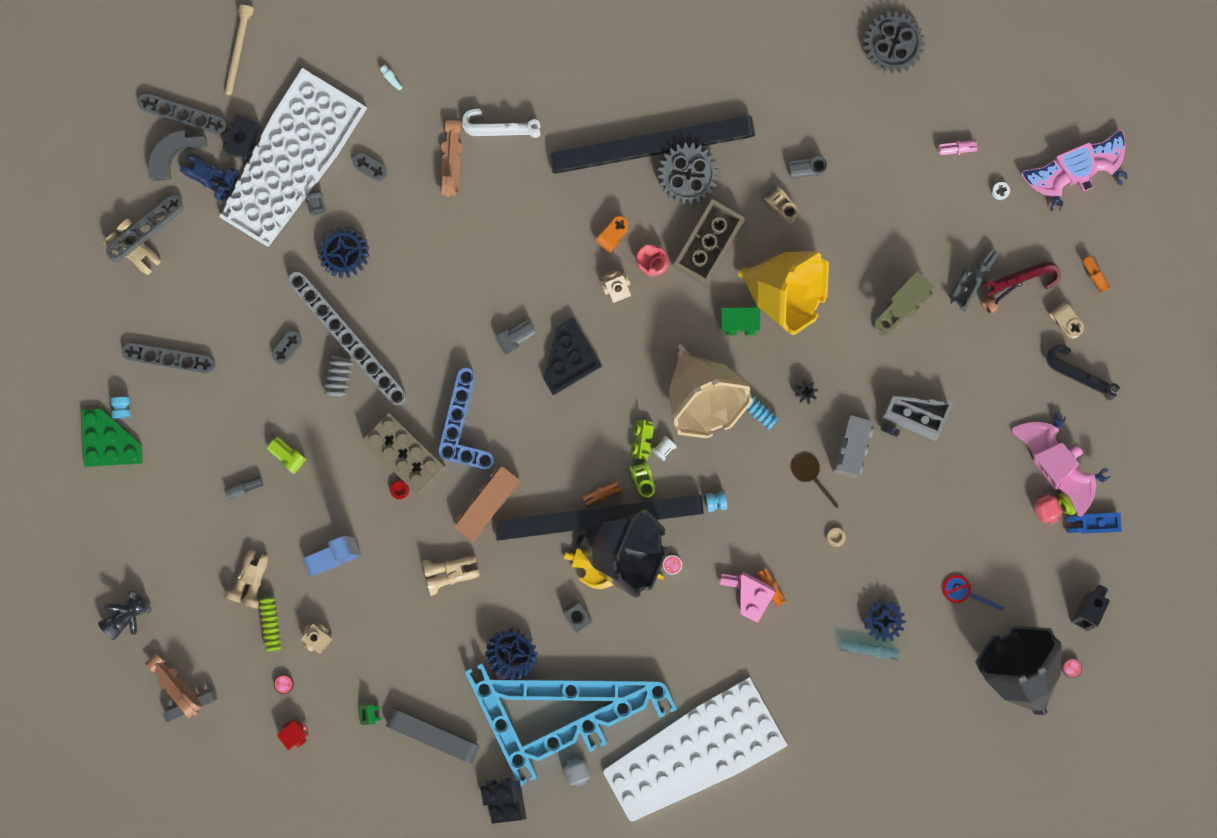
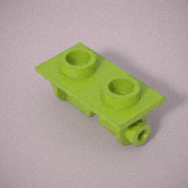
M646 420L636 421L633 428L634 442L631 445L632 458L648 460V457H650L652 443L645 441L646 439L653 438V422Z

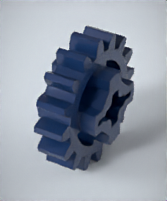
M883 600L881 605L879 601H876V607L870 605L871 611H865L868 618L863 619V621L868 622V625L864 628L871 630L868 634L869 636L875 634L874 640L882 637V642H886L888 637L890 641H893V635L899 637L898 631H904L901 624L906 623V621L901 620V617L905 613L898 612L901 608L900 606L894 608L895 602H891L888 605L887 600ZM881 609L880 614L877 617H873L874 613ZM889 609L895 613L897 618H893L889 614ZM885 615L886 619L893 620V622L886 623L884 626L883 623L876 622V620L883 619ZM872 624H876L880 628V633L874 629ZM892 625H896L895 629L892 632L888 633L889 628Z

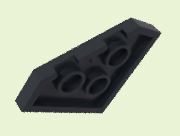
M573 317L557 326L543 380L553 396L602 368L599 359Z

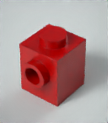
M289 720L282 726L283 730L276 735L289 751L293 747L297 746L299 748L307 742L305 738L309 735L307 733L309 729L303 721L295 720L292 722Z

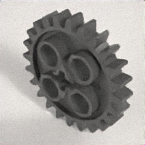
M888 12L886 18L881 14L879 16L880 21L874 19V26L869 24L868 29L871 32L866 31L864 34L868 37L863 40L864 44H868L863 49L864 51H869L866 58L872 57L873 59L870 64L878 63L876 69L882 66L884 67V73L887 69H890L891 74L894 73L895 69H897L899 74L902 72V68L908 71L909 65L912 67L916 65L914 60L919 61L921 59L918 54H923L924 52L921 47H924L925 43L921 42V40L924 39L925 35H919L922 28L916 29L918 22L911 23V16L906 20L905 13L898 17V13L895 12L894 16L891 17V14ZM888 27L893 31V34L887 35L883 29ZM899 27L900 33L896 41V46L894 47L892 57L888 58V54L892 46V41L895 37L896 30ZM906 33L910 36L911 40L905 41L901 35ZM883 45L887 51L884 53L880 52L877 46ZM902 51L905 57L902 59L898 58L895 53Z
M684 142L683 148L676 144L677 150L674 151L672 148H669L671 154L664 153L666 160H659L663 164V167H657L662 172V174L657 175V178L663 179L659 182V185H665L662 191H670L668 198L674 195L675 202L681 198L682 204H685L686 199L689 200L690 204L693 203V199H696L699 203L700 196L706 199L705 193H712L710 186H717L713 182V180L719 179L718 176L714 175L719 169L713 168L717 161H711L714 157L713 154L707 156V148L701 151V144L697 148H695L694 142L690 144V147ZM678 158L685 159V164L682 167L675 165V161ZM698 160L704 162V166L700 170L694 169V164ZM675 169L687 172V170L690 169L692 173H702L705 174V176L699 177L696 175H689L688 178H686L685 174L672 173L671 170ZM681 177L682 183L674 186L672 184L673 178ZM695 179L701 181L697 189L691 187V182Z

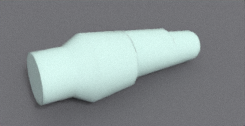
M384 65L380 69L383 76L394 87L401 90L402 86L395 78L393 71Z

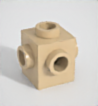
M620 270L610 271L606 276L602 277L604 284L601 285L605 295L609 294L613 303L631 296L627 287L630 285L627 275H622Z
M320 623L319 625H308L301 633L304 635L301 639L305 642L303 646L309 651L315 650L319 654L325 650L333 637L327 633L329 630ZM315 634L318 636L317 641L314 640Z

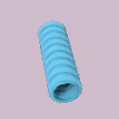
M755 396L752 397L753 402L747 408L748 413L753 414V418L756 417L758 422L761 421L762 426H767V430L771 429L779 420V417H775L774 412L771 413L769 408L766 409L764 404H760L761 401H757Z

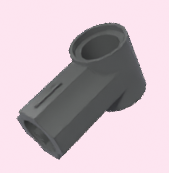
M816 156L811 159L789 162L791 179L823 175L827 170L826 159L822 156ZM816 162H821L824 168L822 170H816L813 167V164Z
M526 320L515 328L502 332L495 339L504 354H508L518 348L519 344L536 335L529 321Z

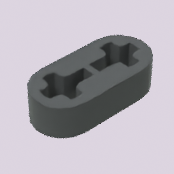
M363 153L354 157L353 164L359 172L377 182L383 181L386 178L387 170L378 161ZM365 158V162L369 165V167L367 168L364 165L359 167L358 160H363ZM372 167L376 170L382 168V176L378 175L375 177V172L371 170Z
M295 331L288 332L273 350V360L278 364L287 363L301 346L302 337ZM296 335L297 344L292 343L288 348L287 346L290 343L289 337H295ZM286 348L287 350L284 353L285 359L281 358L278 360L277 352L282 353Z

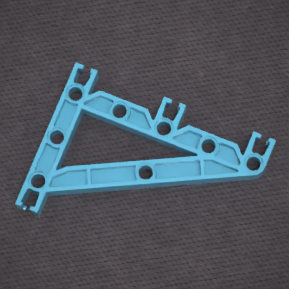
M482 663L477 668H481L484 680L476 683L471 674L473 672L472 669L465 672L516 780H520L521 786L527 781L526 779H521L518 769L526 766L532 775L529 778L530 781L538 777L529 758L540 761L576 743L579 733L582 735L589 752L595 750L596 745L591 746L588 738L589 734L597 732L602 740L599 743L600 747L607 744L599 724L609 727L646 709L649 699H651L660 718L665 716L666 713L665 711H660L657 701L662 700L664 697L668 699L672 706L669 709L670 712L677 710L667 687L660 681L495 680L490 678L484 663ZM481 684L489 686L490 692L488 694H481L479 690ZM568 685L576 687L575 695L570 696L566 693L565 689ZM655 686L663 688L661 696L657 697L652 694V689ZM500 697L507 700L613 702L523 746ZM620 703L628 705V711L624 714L617 710V706ZM499 719L506 721L507 726L503 730L498 729L496 726V722ZM585 720L592 721L593 729L585 730L582 726ZM551 737L557 738L558 746L550 747L548 739ZM516 754L521 755L524 759L520 765L513 762V756Z

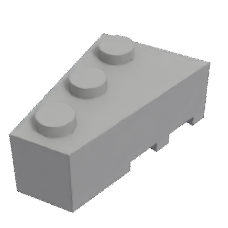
M893 396L888 402L882 419L936 441L942 432L953 401L943 402L931 399L920 400L917 398Z
M852 415L848 416L833 472L854 478L858 477L859 474L861 475L864 467L862 463L863 458L867 455L869 445H867L868 438L872 437L874 431L873 421Z

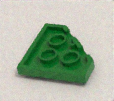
M103 409L81 410L84 467L143 464L142 444L115 422Z

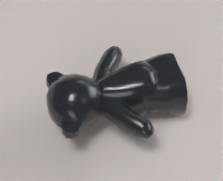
M130 591L125 606L114 603L104 605L106 610L114 612L111 616L100 620L98 625L111 640H115L128 623L130 633L135 635L137 633L135 616L150 613L152 609L148 606L147 600L142 595L136 594L135 591Z

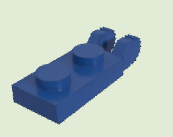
M1121 513L1083 514L1082 516L1066 517L1068 522L1081 520V528L1073 527L1066 529L1067 533L1122 532Z

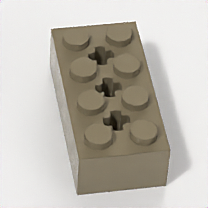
M712 199L675 261L673 268L706 287L743 225L745 217ZM718 223H721L722 230H716L714 224L718 225ZM712 240L713 246L707 247L704 241ZM702 256L704 262L697 263L695 257Z
M390 413L362 440L418 495L446 468ZM392 436H394V438H393L394 444H393V445L388 444V446H387V444H386V443H387V440H386V439H387L388 437L391 438ZM407 449L408 452L406 454L408 455V457L406 459L402 457L401 459L400 452L402 450L405 451ZM421 463L420 468L422 470L414 472V464Z

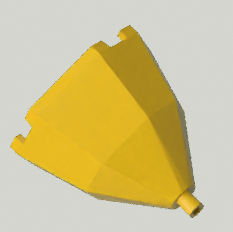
M816 251L783 252L750 268H742L739 270L738 276L744 278V282L757 306L789 334L795 335L816 321L818 314L815 311L820 302L825 303L828 291L829 262L822 259L821 254Z

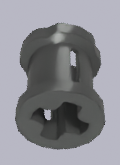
M323 193L306 195V199L309 201L310 215L326 212L321 198Z

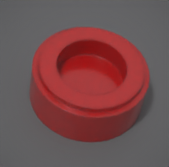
M398 480L392 483L390 487L392 497L402 500L409 495V486L404 481Z

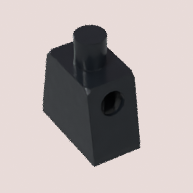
M1098 584L1095 591L1086 594L1071 622L1086 631L1098 627L1110 602L1109 599L1105 598L1108 589Z

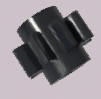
M804 380L802 387L796 386L799 392L794 396L801 398L799 403L805 400L809 405L811 398L817 399L814 393L818 389L812 387L814 382L806 385ZM804 388H806L807 391H811L808 397H806L805 394L802 395Z

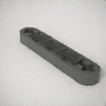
M145 93L138 98V106L147 113L215 135H223L228 129L226 121L221 117ZM149 98L151 103L156 104V108L151 105L145 107L143 101H147ZM168 104L170 106L169 112L161 113V105ZM180 110L188 112V116L185 119L178 118ZM200 115L206 118L203 125L196 124V118ZM210 118H212L211 122L214 124L221 122L223 128H219L216 131V128L210 125Z
M176 195L169 196L110 243L106 248L109 260L112 262L123 260L183 210L181 198ZM172 202H173L174 204L177 203V204H178V207H175V206H172V207H171V203H172ZM157 213L165 214L164 219L160 221L154 217ZM142 225H149L150 230L144 233L140 231V227ZM132 236L136 239L133 244L125 243L127 237ZM112 250L118 251L119 254H112Z
M128 343L122 349L123 357L134 362L204 374L212 373L216 367L215 361L205 355ZM133 347V350L141 352V359H139L140 355L132 354V357H130L127 350H131ZM149 350L155 352V358L151 361H148L145 357L146 352ZM168 353H172L174 356V360L170 364L164 361V356ZM187 356L193 359V363L189 367L183 365V359ZM197 358L202 363H206V360H208L211 367H207V370H205V367L197 365Z

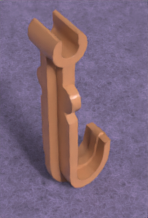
M446 120L445 132H447V141L441 144V150L445 154L442 156L440 195H446V197L457 196L459 193L461 157L458 154L462 153L464 149L463 145L458 142L459 133H461L462 122L459 120Z
M155 653L145 664L160 677L158 685L166 688V692L189 719L193 715H197L199 713L198 710L202 707L201 701L182 678H177L179 675L178 670L175 668L169 669L164 664L166 662L160 654Z

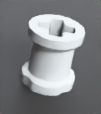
M664 436L661 443L651 450L661 460L665 461V457L677 446Z

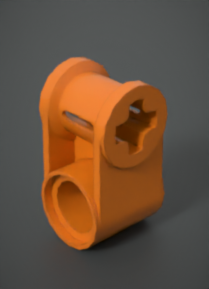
M622 216L615 217L595 242L611 253L628 230L626 218ZM624 222V229L620 228L617 230L615 223Z

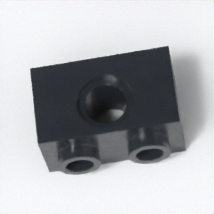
M236 115L235 120H232L229 126V137H226L223 142L224 152L227 155L248 162L261 128L259 123ZM239 134L245 135L242 142L236 141Z

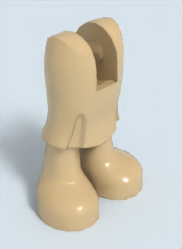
M130 219L124 220L118 226L117 231L122 235L133 226ZM113 232L105 239L103 244L107 247L119 235ZM132 236L126 238L132 244L136 240ZM142 243L126 257L141 272L149 275L152 270L141 260L147 256L156 265H159L161 260L153 250L145 245V243Z
M249 550L245 556L234 589L226 591L223 597L258 609L257 592L259 586H261V579L268 564V556L262 554L258 565L254 566L252 563L256 551ZM246 584H249L250 586H249V589H248V591H247V594H246L245 597L243 598V593H244L245 586H246Z
M467 556L438 564H433L430 560H422L426 577L446 572V576L426 579L430 596L437 594L438 589L442 586L453 585L456 582L471 580L480 576L479 570H470L465 573L463 566L477 562L476 556Z

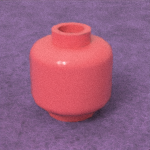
M1047 494L1035 500L1034 510L1041 522L1048 521L1049 524H1052L1059 520L1058 516L1061 515L1062 508L1055 496Z

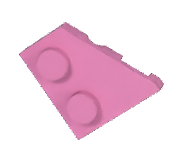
M743 572L741 575V614L758 623L776 589Z

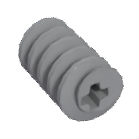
M330 356L335 361L329 362V365L334 368L327 371L332 374V376L326 377V380L331 382V384H325V388L329 389V391L323 392V394L335 397L348 395L343 388H349L345 381L351 380V378L346 373H352V370L347 367L354 365V363L348 359Z

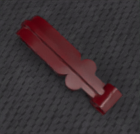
M1041 262L996 280L986 281L982 283L981 287L990 286V290L984 292V295H994L997 291L1051 272L1053 273V279L1043 285L1045 289H1049L1058 284L1061 279V271L1053 262Z

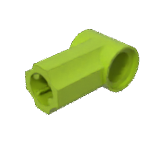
M278 436L267 447V450L282 462L281 464L293 474L307 460Z

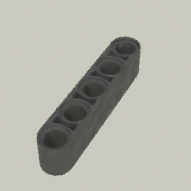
M397 708L392 709L385 725L392 730L471 764L480 745Z

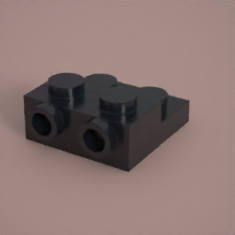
M512 778L501 779L500 783H497L496 780H490L480 787L483 806L489 807L492 824L527 819L520 780L512 781Z

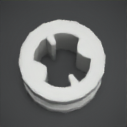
M999 182L992 187V195L998 200L1005 199L1010 193L1009 186L1004 182ZM998 186L1005 188L1006 191L1003 193V196L996 193V190L999 189Z

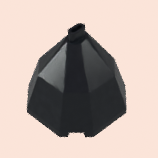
M647 510L614 516L602 522L587 534L579 535L575 543V548L581 550L596 571L607 581L632 597H638L641 595V591H649L653 588L667 554L666 547L662 546L661 537L665 535V528Z
M1014 626L1010 628V633L1005 636L999 637L998 634L992 636L976 659L975 664L987 683L1004 700L1033 711V714L1045 715L1047 714L1046 707L1061 675L1062 645L1059 639L1055 637L1051 628Z

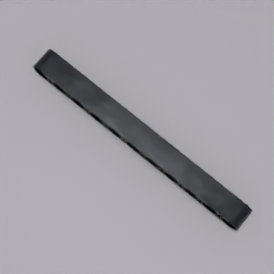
M744 116L550 153L549 158L552 173L558 174L671 153L669 148H672L674 151L677 150L676 144L683 148L684 142H686L688 147L694 142L695 148H697L699 144L703 147L751 138L756 133L752 116Z
M702 495L494 521L496 541L593 529L614 516L641 510L649 511L657 520L704 514Z

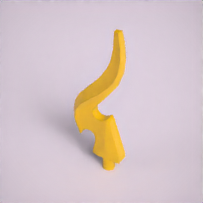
M577 549L575 554L566 551L564 559L573 561L572 567L583 568L586 571V575L583 578H579L584 584L595 589H604L614 585L592 567L580 549ZM658 574L657 579L663 580L664 576Z

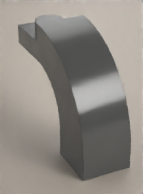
M185 130L177 131L164 137L155 146L150 155L148 164L149 179L152 181L171 180V163L174 157L186 149L208 148L207 139L202 137L201 134H192L188 137Z

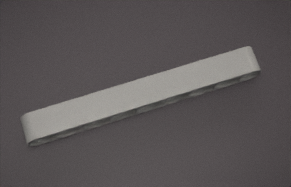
M292 273L289 276V284L386 398L396 406L403 405L407 399L405 391L302 273ZM302 277L303 283L300 286H295L294 280ZM308 292H315L313 300L309 301L306 299ZM321 306H327L328 308L327 313L324 315H320L318 312ZM334 320L340 321V326L337 329L331 328V323ZM347 334L352 335L353 338L349 344L343 342V338ZM358 349L365 350V355L362 358H356L355 353ZM376 363L377 370L370 373L368 371L369 364ZM384 377L390 379L387 387H381L380 381ZM395 392L402 393L400 401H393L392 397Z

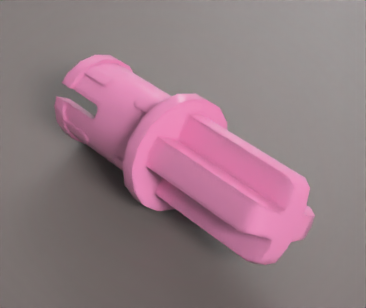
M976 139L961 142L956 140V142L939 144L938 151L940 155L955 153L960 155L964 152H976L977 147L975 146H977Z
M721 574L719 582L721 585L740 589L741 574L739 576Z

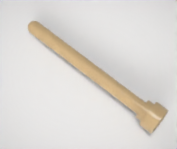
M239 5L238 8L240 22L225 88L227 95H231L233 92L247 21L250 19V16H253L254 8L247 5Z

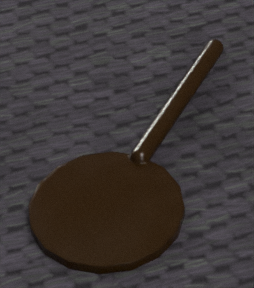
M810 454L797 456L791 466L794 477L802 482L814 480L835 508H838V504L816 478L820 471L818 460Z

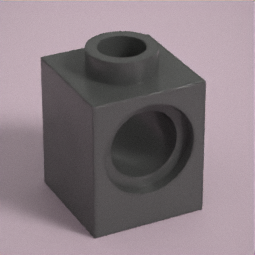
M573 602L565 608L564 616L576 633L592 623V620L580 603L576 605ZM574 611H580L582 613V620L579 622L573 621L571 614Z

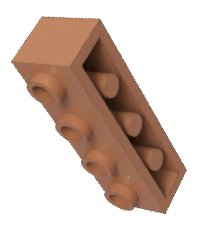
M502 466L500 469L495 468L490 475L492 478L488 484L484 483L478 490L480 495L477 499L472 498L466 506L468 508L464 515L461 513L454 521L456 523L455 528L473 542L521 482Z

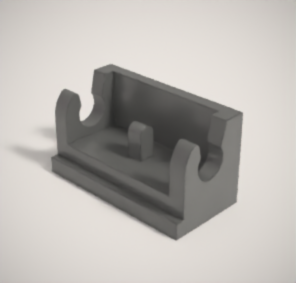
M966 264L949 296L950 303L952 305L954 303L958 304L960 310L965 312L983 279L984 273Z

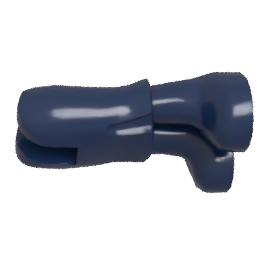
M188 154L186 159L195 166L192 170L182 165L180 171L185 176L214 191L216 200L220 202L225 200L230 193V188L213 179L216 177L233 187L238 177V170L229 168L227 171H224L196 155Z

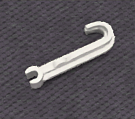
M472 109L464 114L462 120L463 129L472 136L530 135L534 138L540 136V122L536 119L528 123L471 124L469 122L470 119L482 116L481 109Z

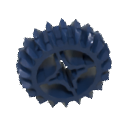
M338 227L337 234L330 230L332 236L329 238L325 234L324 238L327 241H320L324 248H318V252L324 253L318 256L319 260H324L321 266H327L325 269L327 273L333 269V277L339 272V278L341 279L344 277V273H346L347 278L351 277L350 272H353L355 276L358 275L357 268L361 271L364 270L361 263L368 264L363 258L370 257L369 253L364 252L369 250V246H363L367 242L366 239H361V233L355 236V229H352L349 233L348 227L344 228V232ZM344 238L355 241L358 247L346 246ZM338 240V247L329 253L332 244ZM343 247L348 252L345 259L339 254ZM359 253L356 261L349 266L350 258ZM330 259H341L344 267L333 265Z
M512 628L508 632L505 629L501 630L500 633L496 632L486 645L487 651L485 656L489 657L486 663L492 664L490 670L496 669V675L502 673L503 679L508 675L510 681L514 677L520 679L522 675L527 676L537 661V652L534 651L536 645H531L532 638L526 639L527 633L521 635L520 629L516 633H514ZM505 642H510V643H511L510 645H505V644H503V646H502V645H499V644L505 643ZM512 663H523L519 666H511Z

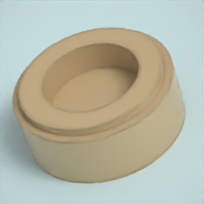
M834 527L828 531L826 538L831 546L838 547L845 542L846 534L841 528Z

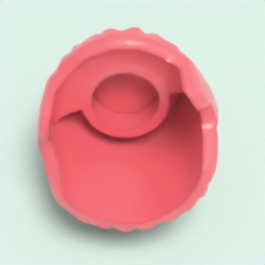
M647 244L640 248L636 254L637 266L644 274L658 276L667 270L669 259L662 248Z

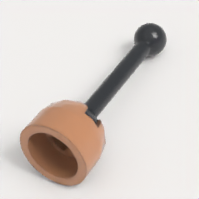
M1023 283L1011 286L996 299L993 297L987 298L982 302L983 308L989 314H993L998 309V302L1016 287H1021Z

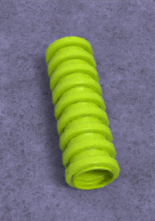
M276 598L260 599L258 601L261 603L259 609L262 611L260 615H262L261 621H263L261 626L264 627L262 633L265 634L263 639L266 641L264 642V645H266L265 651L282 649V646H280L281 640H279L281 635L278 634L280 628H277V625H279V622L276 620L278 619V616H276L277 610H275L277 605L274 604Z

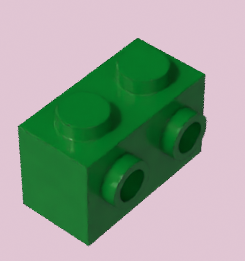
M759 307L721 308V333H725V336H737V333H745V336H756V333L760 332Z

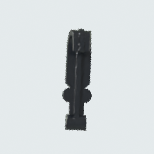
M1056 345L1048 351L1046 356L1047 364L1054 371L1102 393L1107 400H1113L1117 396L1115 393L1120 389L1118 384H1109L1055 357V352L1069 354L1071 348L1064 345Z

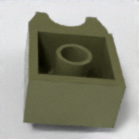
M916 271L886 303L889 307L876 320L874 330L881 336L889 334L906 316L910 318L920 308L917 304L919 302L923 304L933 294L930 290L934 286ZM882 320H885L889 323V328H884L882 326Z

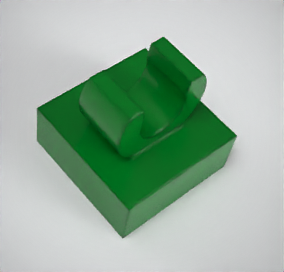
M360 705V724L372 725L376 724L375 721H380L382 717H375V710H380L381 707Z

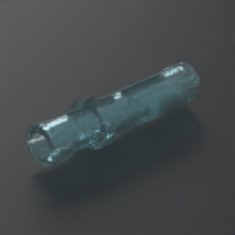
M845 639L841 640L840 651L875 656L876 659L887 658L898 661L899 648L882 646L880 643L874 645Z

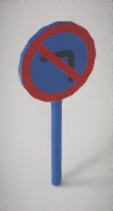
M952 575L943 583V595L952 603H962L968 597H972L990 606L1004 610L1003 606L972 594L969 581L961 575Z

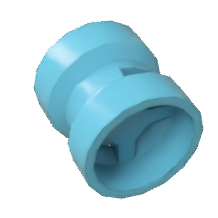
M130 397L110 399L111 405L115 408L111 412L112 418L131 417V410L127 409L130 404Z
M719 491L717 494L705 493L708 512H713L715 509L727 510L725 491Z

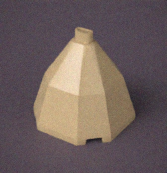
M679 351L677 353L679 359L669 388L672 418L677 434L709 438L713 436L712 431L721 427L725 430L732 428L753 402L748 383L725 364L692 356L687 351Z

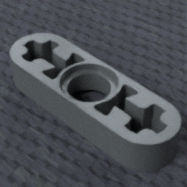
M213 690L198 697V699L201 701L202 706H205L217 700V696ZM179 706L163 713L166 723L185 715Z

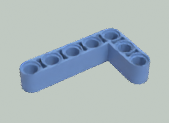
M463 368L457 374L439 447V454L447 461L488 470L494 465V457L489 452L460 445L476 379L471 369ZM466 372L472 375L469 382H463L461 379L462 375ZM460 391L467 393V397L463 401L457 399V394ZM457 409L462 411V417L458 420L452 417L453 411ZM449 429H457L458 434L455 438L448 437ZM452 447L453 454L449 457L444 456V448ZM470 451L472 458L469 461H463V452ZM485 455L491 459L490 464L487 466H483L480 463L481 457Z
M349 536L336 538L328 542L329 548L303 558L309 576L317 575L360 557L361 553L355 538Z

